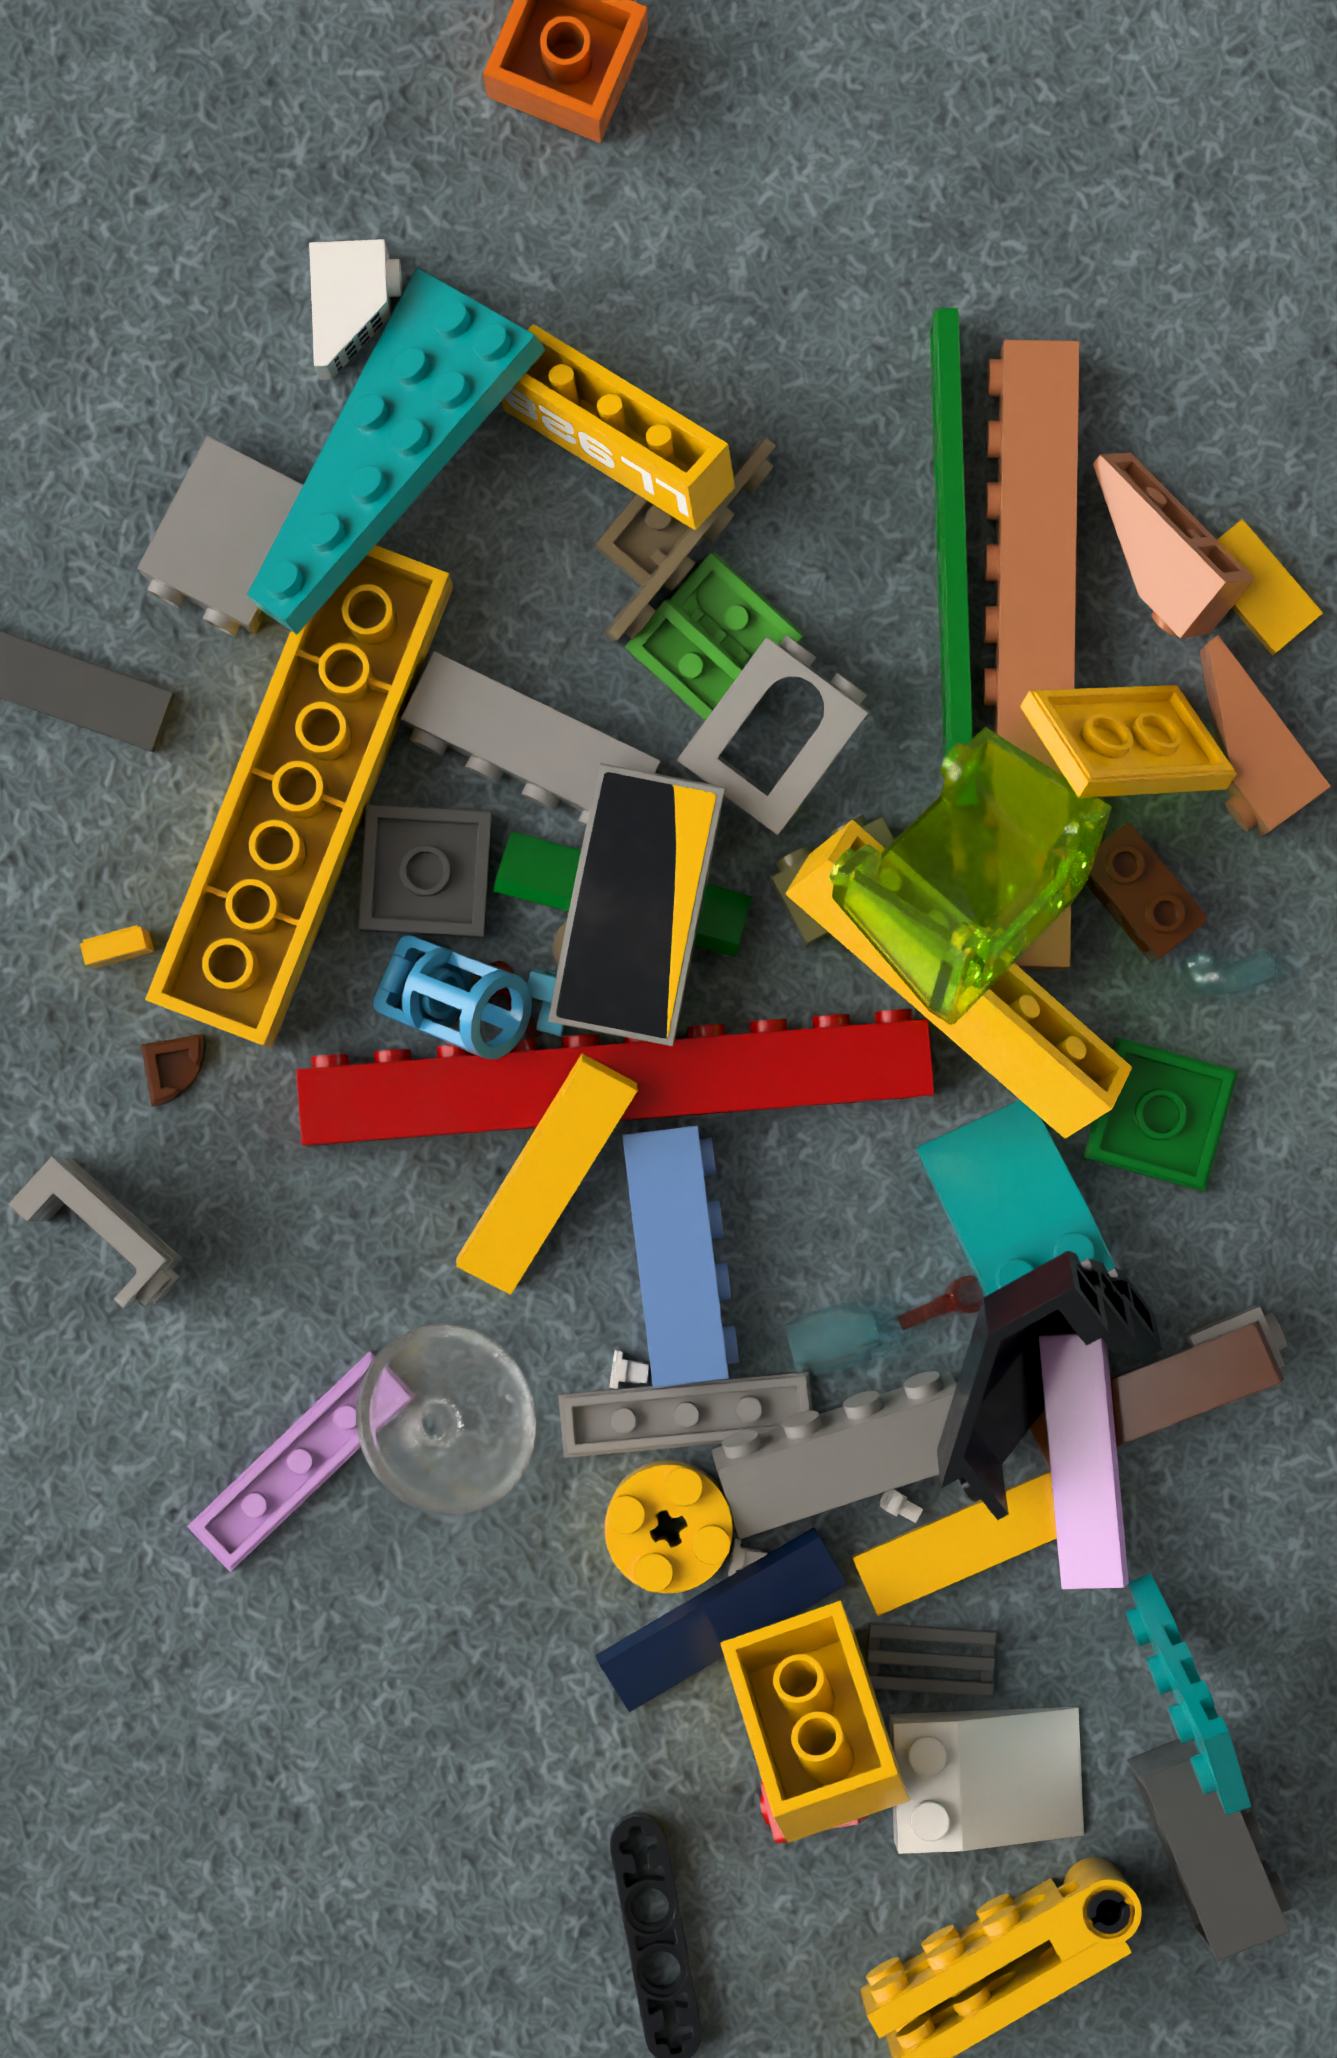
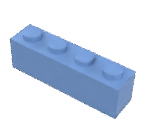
M698 1126L622 1135L653 1388L729 1379L727 1364L739 1363L735 1325L722 1327L719 1303L732 1299L727 1263L715 1264L712 1239L724 1237L720 1201H707L704 1176L716 1175L712 1137L699 1139Z

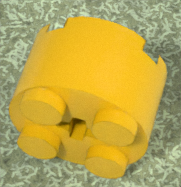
M660 1460L635 1469L622 1480L609 1502L605 1519V1539L610 1556L625 1577L646 1591L679 1593L698 1587L718 1571L730 1551L732 1542V1516L723 1490L705 1471L685 1462ZM667 1510L672 1518L684 1517L686 1522L679 1527L680 1538L678 1540L670 1542L665 1534L657 1537L653 1534L652 1530L658 1526L657 1514L659 1512Z

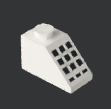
M384 239L309 243L314 367L320 380L333 379L391 317V297L402 296L400 259H389Z

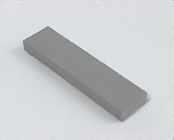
M809 1371L729 1378L655 1388L652 1385L558 1394L564 1458L721 1444L727 1437L738 1432L755 1430L761 1434L783 1427V1422L788 1417L803 1411L813 1410Z

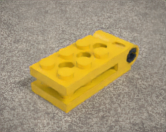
M1090 1857L1080 1860L1069 1869L1063 1885L1059 1888L1056 1887L1052 1878H1049L1015 1899H1012L1009 1893L1001 1894L983 1904L976 1911L979 1920L957 1932L954 1925H949L931 1934L921 1943L924 1952L902 1964L899 1957H894L872 1969L866 1975L869 1984L860 1989L866 2016L879 2039L886 2035L891 2057L953 2058L1131 1954L1132 1952L1126 1940L1132 1937L1141 1922L1142 1909L1138 1896L1121 1871L1113 1863L1103 1858Z

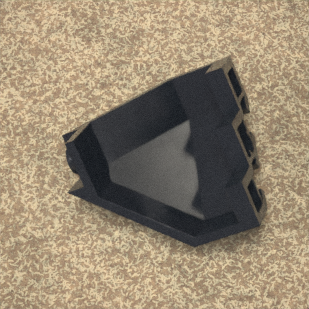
M1066 1251L983 1297L937 1448L941 1488L959 1479L967 1496L975 1503L982 1500L997 1520L1009 1515L1002 1464L1045 1409L1039 1336L1048 1333L1076 1332L1086 1346L1102 1338L1113 1354L1129 1346L1139 1361L1162 1350L1155 1314L1120 1269L1113 1268L1107 1271L1104 1263L1090 1258L1080 1262L1076 1253Z

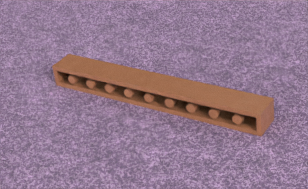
M1004 340L999 352V359H989L987 366V396L998 397V420H988L986 428V458H997V482H987L985 490V520H996V544H986L984 551V581L995 582V606H985L983 613V643L994 644V668H983L982 705L993 706V730H983L981 737V767L992 768V793L982 792L980 799V829L991 830V855H980L979 892L990 893V917L979 918L978 931L1022 970L1065 971L1070 967L1073 788L1022 711L1020 705L1029 690L1074 689L1079 341Z

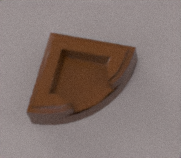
M205 1034L141 1044L152 1107L163 1105L176 1099L189 1084L191 1086L195 1081L199 1067L201 1070L205 1057Z

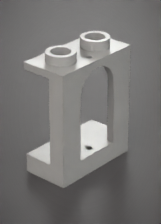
M788 635L785 636L780 644L772 638H765L677 759V761L708 784L725 787L724 796L777 835L784 832L797 814L796 811L861 723L872 713L861 705L867 696L864 691L839 673H836L833 679L829 681L810 666L817 657ZM787 677H801L811 682L820 691L824 702V716L817 730L772 791L769 792L720 755L772 685Z

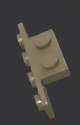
M766 437L755 445L733 472L735 483L733 491L696 531L638 494L633 496L593 546L640 586L602 635L613 642L618 640L623 633L633 639L656 612L648 602L662 585H665L672 591L682 581L695 564V561L687 556L702 536L711 543L734 516V513L727 508V505L742 488L750 495L772 470L773 465L766 458L776 445Z

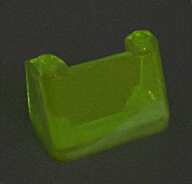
M986 727L967 745L958 743L952 748L940 769V775L945 778L940 796L882 853L869 844L862 846L857 851L848 849L839 857L829 876V882L834 884L832 890L833 900L927 1010L949 1025L955 1024L1075 900L1091 872L1112 806L1096 796L1078 798L1063 775Z

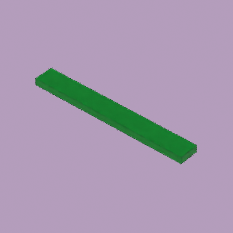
M936 308L931 318L929 331L945 811H948V814L971 813L975 807L959 312L958 308Z

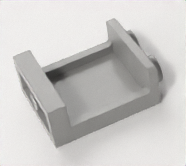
M206 436L137 567L143 577L151 581L147 591L177 608L181 607L185 599L204 608L206 612L202 620L235 637L240 627L255 635L261 624L258 621L261 610L247 596V593L303 484Z
M51 1156L8 1204L27 1222H49L64 1204L82 1218L136 1268V1275L114 1298L123 1308L141 1306L142 1304L146 1307L151 1302L156 1305L180 1279V1276L173 1269L183 1258L72 1158Z

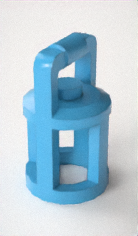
M406 935L396 945L374 997L373 1007L375 1011L387 1019L482 1058L498 1059L507 1055L519 1043L526 1031L531 1015L532 996L528 984L518 975L421 937ZM420 953H425V955L416 962L418 955ZM471 973L479 977H482L476 984L473 985L472 989ZM507 987L512 998L511 1011L488 1003L489 998L496 991ZM400 997H402V1010L397 1008ZM459 1016L460 1032L449 1028ZM480 1020L503 1030L495 1039L485 1043L480 1034Z

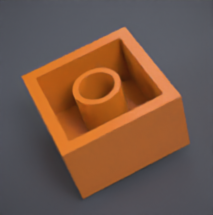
M514 0L483 72L487 98L601 144L648 33L647 6L632 0Z

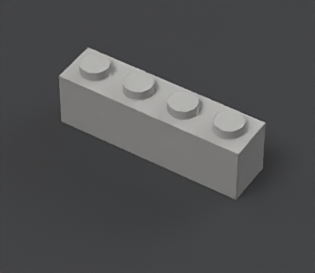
M435 651L401 717L404 726L413 730L409 738L412 743L439 756H443L447 747L469 757L465 766L468 770L492 782L499 783L504 774L523 783L525 787L521 794L524 797L555 811L560 801L582 812L578 822L585 827L601 763L656 774L661 769L660 760Z
M936 1371L919 1373L908 1378L903 1383L904 1387L879 1394L877 1391L861 1392L846 1399L843 1402V1407L821 1414L813 1410L803 1411L785 1419L783 1427L761 1434L755 1430L738 1432L727 1437L722 1442V1446L711 1449L739 1539L938 1475L937 1448L957 1386L951 1372L941 1375Z

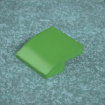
M711 552L671 599L665 600L647 624L628 642L625 648L706 721L766 637L772 638L780 644L786 635L798 643L806 635L716 552Z

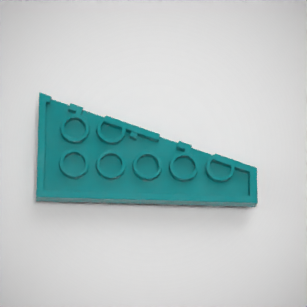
M416 267L247 593L252 602L264 613L297 635L544 353L545 348L533 333Z

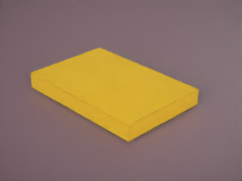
M1177 685L1029 690L1020 705L1078 798L1227 790L1237 775Z

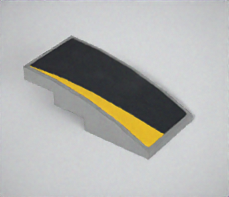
M605 763L600 764L577 868L548 1022L668 1046L674 1045L686 981L691 967L699 918L703 910L725 787Z

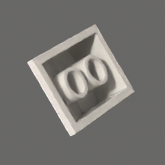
M1078 1707L889 1714L890 1741L910 1799L908 1802L893 1807L894 1843L898 1854L968 1851L1084 1835Z

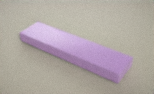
M1076 1332L1043 1334L1039 1336L1061 1588H1124L1129 1584L1108 1346L1102 1338L1086 1346Z
M369 1351L187 1527L231 1572L411 1400L414 1395L372 1351Z

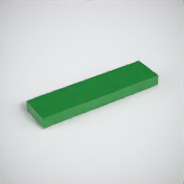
M511 831L495 879L493 892L569 912L581 850ZM707 884L694 946L736 957L752 896Z

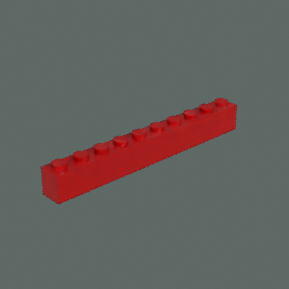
M897 1009L875 1012V1023L850 1025V1014H834L812 1017L813 1028L788 1030L787 1019H771L749 1022L750 1033L725 1035L724 1024L697 1025L687 1027L688 1038L675 1039L673 1046L624 1037L625 1043L600 1045L599 1034H583L561 1037L562 1048L537 1050L536 1039H520L519 1043L507 1055L498 1059L482 1058L453 1045L436 1047L437 1058L412 1060L411 1049L373 1052L374 1063L349 1065L348 1054L312 1056V1068L296 1069L301 1144L303 1146H318L536 1128L581 1054L594 1059L637 1083L638 1091L619 1122L931 1097L934 1095L928 1019L913 1020L912 1009Z

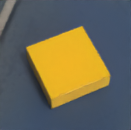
M138 925L82 940L83 943H80L85 965L93 969L154 953L149 931Z

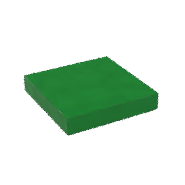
M1116 1037L1112 1049L1131 1065L1132 1069L1113 1109L1091 1123L1082 1158L1205 1192L1238 1071Z

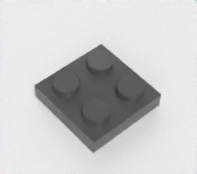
M366 804L358 929L367 932L485 938L492 812Z

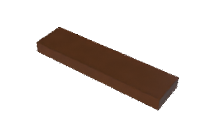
M1259 1320L1110 1378L1116 1446L1280 1384L1284 1378ZM1044 1409L1030 1429L1048 1471L1051 1472L1046 1411Z

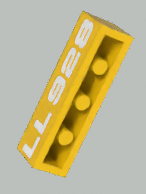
M532 324L527 331L533 333L538 338L545 351L503 398L502 405L504 411L696 531L735 488L729 444L535 324Z

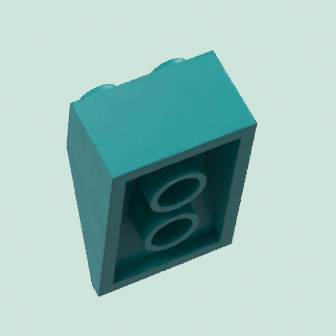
M1021 1100L915 1148L984 1297L1066 1251L1076 1253L1080 1262L1090 1258L1104 1263L1107 1271L1116 1268L1094 1218L1045 1124Z

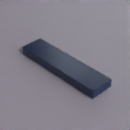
M813 1527L596 1654V1658L623 1704L631 1712L723 1658L724 1654L720 1642L789 1619L847 1585V1582L816 1529Z

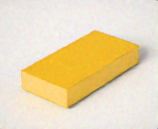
M1243 519L1217 539L1255 578L1231 608L1272 656L1323 614Z

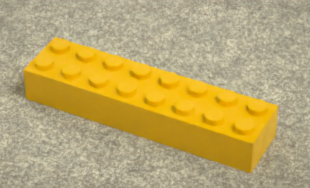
M375 545L297 635L290 631L145 998L146 1001L267 1048H273L366 811V804H369L400 725L401 717L407 707L454 586L449 573Z

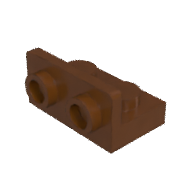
M1129 823L1121 826L1072 867L1150 963L1161 959L1206 922V914Z

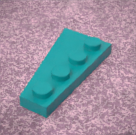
M1150 1573L1129 1581L1128 1586L1135 1607L1125 1611L1126 1618L1138 1647L1150 1643L1155 1654L1146 1658V1662L1159 1694L1163 1695L1171 1691L1176 1701L1175 1705L1167 1707L1181 1744L1193 1741L1199 1754L1190 1757V1762L1203 1794L1207 1795L1216 1791L1226 1816L1251 1807L1230 1732L1223 1717H1218L1212 1695L1205 1681L1200 1679L1193 1657L1185 1641L1182 1642L1175 1620L1152 1574Z

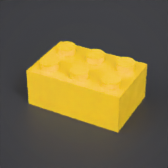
M841 1600L720 1642L773 1817L788 1843L910 1801L854 1629Z

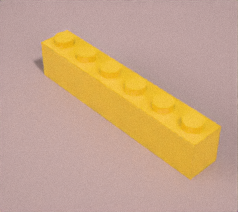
M851 820L808 855L785 894L1064 1139L1113 1109L1132 1066L854 820Z

